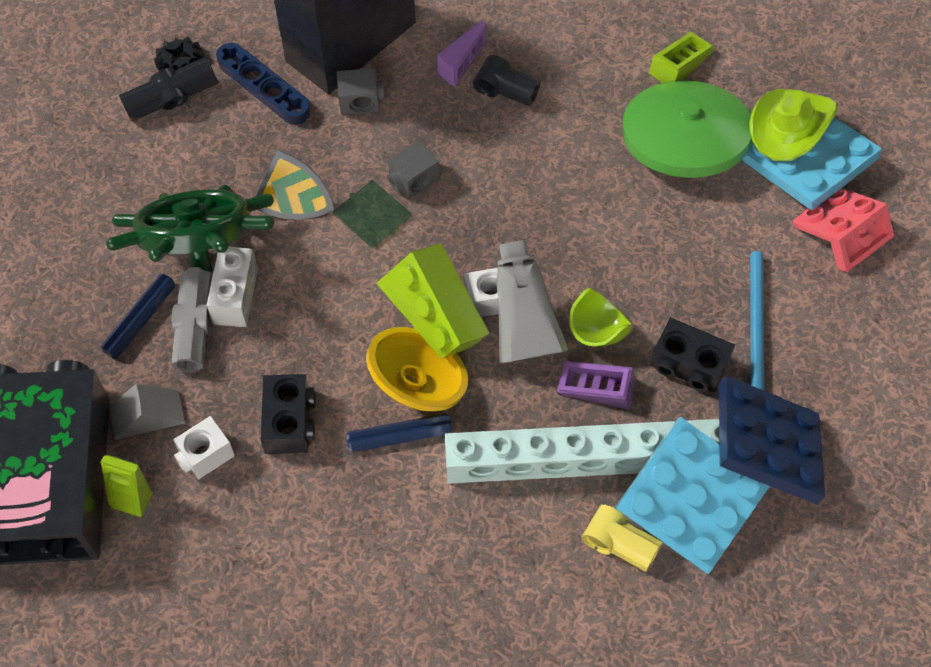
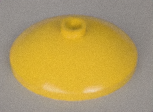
M394 327L378 333L368 347L366 362L372 378L386 395L406 407L421 411L446 410L456 405L466 392L468 374L458 354L456 353L441 359L414 328Z

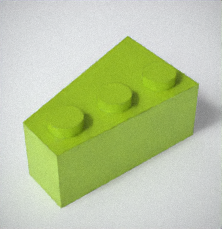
M442 243L412 251L376 283L441 359L472 348L490 334Z

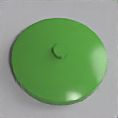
M671 81L652 86L632 99L624 113L622 135L629 152L645 166L657 172L676 177H706L719 174L734 167L748 153L752 143L749 128L751 114L740 99L720 87L698 81Z

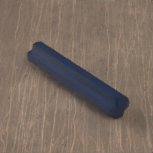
M163 273L159 274L101 345V349L107 356L112 359L118 358L175 288L174 280Z
M443 413L349 431L346 433L349 451L357 452L445 435V433H451L452 425L449 415Z

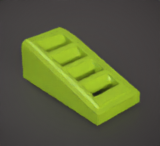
M689 32L653 56L649 74L661 83L683 81L714 52L715 47L693 32ZM687 45H690V46L693 47L695 50H697V52L695 53L694 51H692L691 49L687 48L686 46H687Z
M104 455L101 465L110 507L141 517L153 493L138 464Z

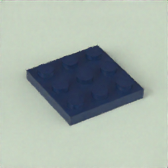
M726 375L719 383L720 467L818 504L826 497L819 413Z

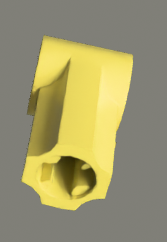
M601 505L581 536L584 543L594 549L596 546L598 547L596 551L605 555L613 553L644 572H647L662 545L660 540L629 524L626 516L617 509L607 505Z

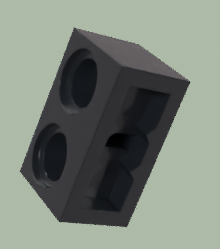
M670 317L653 350L650 366L655 367L660 374L666 377L676 376L687 381L692 388L698 391L708 390L715 393L731 361L735 344ZM668 349H677L681 354H673ZM700 363H710L714 368H705Z
M306 374L263 375L260 441L265 454L308 453V441H314L315 439L314 419H309V408H315L316 396L315 387H309ZM288 395L297 396L293 401H282ZM287 427L297 428L291 434L281 433Z

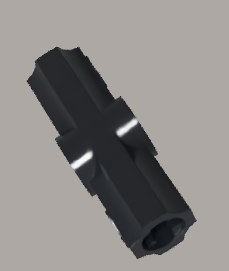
M204 57L177 70L174 68L160 70L151 76L149 82L124 92L119 97L131 122L160 109L171 110L176 106L179 107L187 102L189 96L219 83L207 57Z

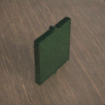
M371 180L358 192L350 193V198L333 211V214L371 249L388 235H394L395 229L412 216L406 208L374 180Z

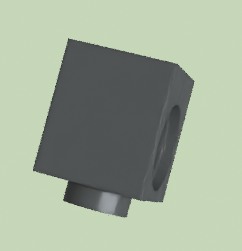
M375 68L337 71L341 115L379 112L378 100H384L383 81H376Z
M420 140L388 159V181L396 192L401 190L408 199L440 179L439 161Z

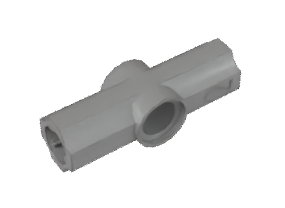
M190 267L186 271L181 272L178 304H174L172 309L174 343L171 363L174 369H179L183 372H196L203 368L206 335L211 333V327H208V325L212 324V320L207 308V301L212 277L210 272L204 271L199 267Z

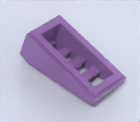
M483 20L479 21L437 54L438 74L452 86H456L486 44L487 24Z
M564 361L557 393L558 395L630 409L636 376L631 367ZM575 373L580 374L578 387L572 386ZM589 376L594 377L592 388H586ZM603 379H608L606 390H601ZM617 382H621L620 391H615Z

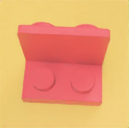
M843 188L839 189L812 211L807 208L793 220L795 228L831 242L836 265L844 272L850 271L894 237L886 203Z

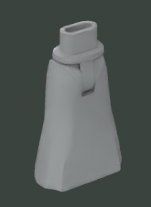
M526 240L500 244L499 249L502 260L497 261L500 364L568 351L542 274L536 261L532 260L534 255H529Z

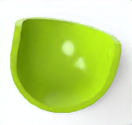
M593 288L584 290L576 299L570 311L569 324L572 334L579 342L587 346L613 345L625 338L633 329L629 319L607 298Z

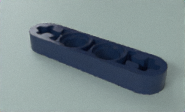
M226 43L219 47L216 57L219 68L285 122L298 125L307 121L310 116L308 99L240 45ZM236 56L239 67L237 66V63L231 58H234ZM250 71L260 73V76L254 80L244 78L246 73ZM271 88L282 90V93L276 97L266 95V92ZM289 104L295 109L301 106V111L298 112L294 109L290 112Z

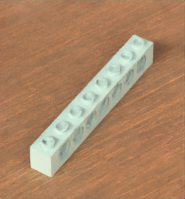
M719 419L687 420V422L719 444ZM675 421L445 433L447 483L639 473Z

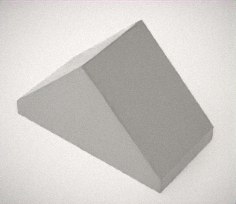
M136 383L109 407L115 440L185 423L178 390Z

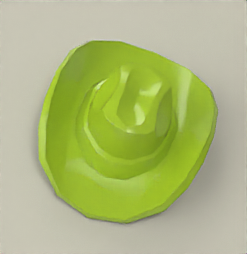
M776 89L769 91L757 101L752 110L749 122L751 140L759 153L773 161H792L808 153L816 145L837 113L838 104L828 97L801 90Z

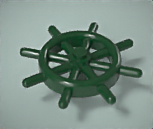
M222 185L217 190H194L173 195L162 193L158 200L144 206L136 214L114 215L112 218L114 226L133 227V231L110 237L106 242V246L109 250L116 251L138 245L141 249L149 252V258L153 262H159L167 254H188L190 267H199L204 271L211 272L212 265L208 250L215 249L219 253H224L228 250V243L240 238L249 229L268 230L274 226V219L271 216L250 215L252 211L270 207L274 203V198L270 194H263L244 199L241 195L231 192V188L228 185Z

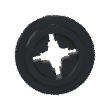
M175 36L174 41L167 42L164 40L163 47L156 49L154 62L158 71L167 68L177 70L204 58V52L199 42H192L189 36L184 40H180ZM180 52L184 53L185 57H179L174 61L173 55L178 56Z

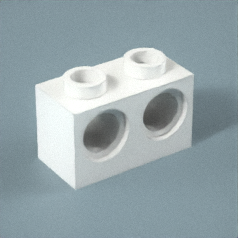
M228 247L226 252L217 253L207 301V308L213 325L247 327L258 272L253 249Z

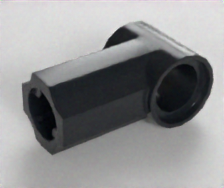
M490 55L486 58L473 80V87L480 94L488 93L487 96L491 98L499 94L527 106L533 104L541 85V80L511 69L510 64L504 58L496 55Z

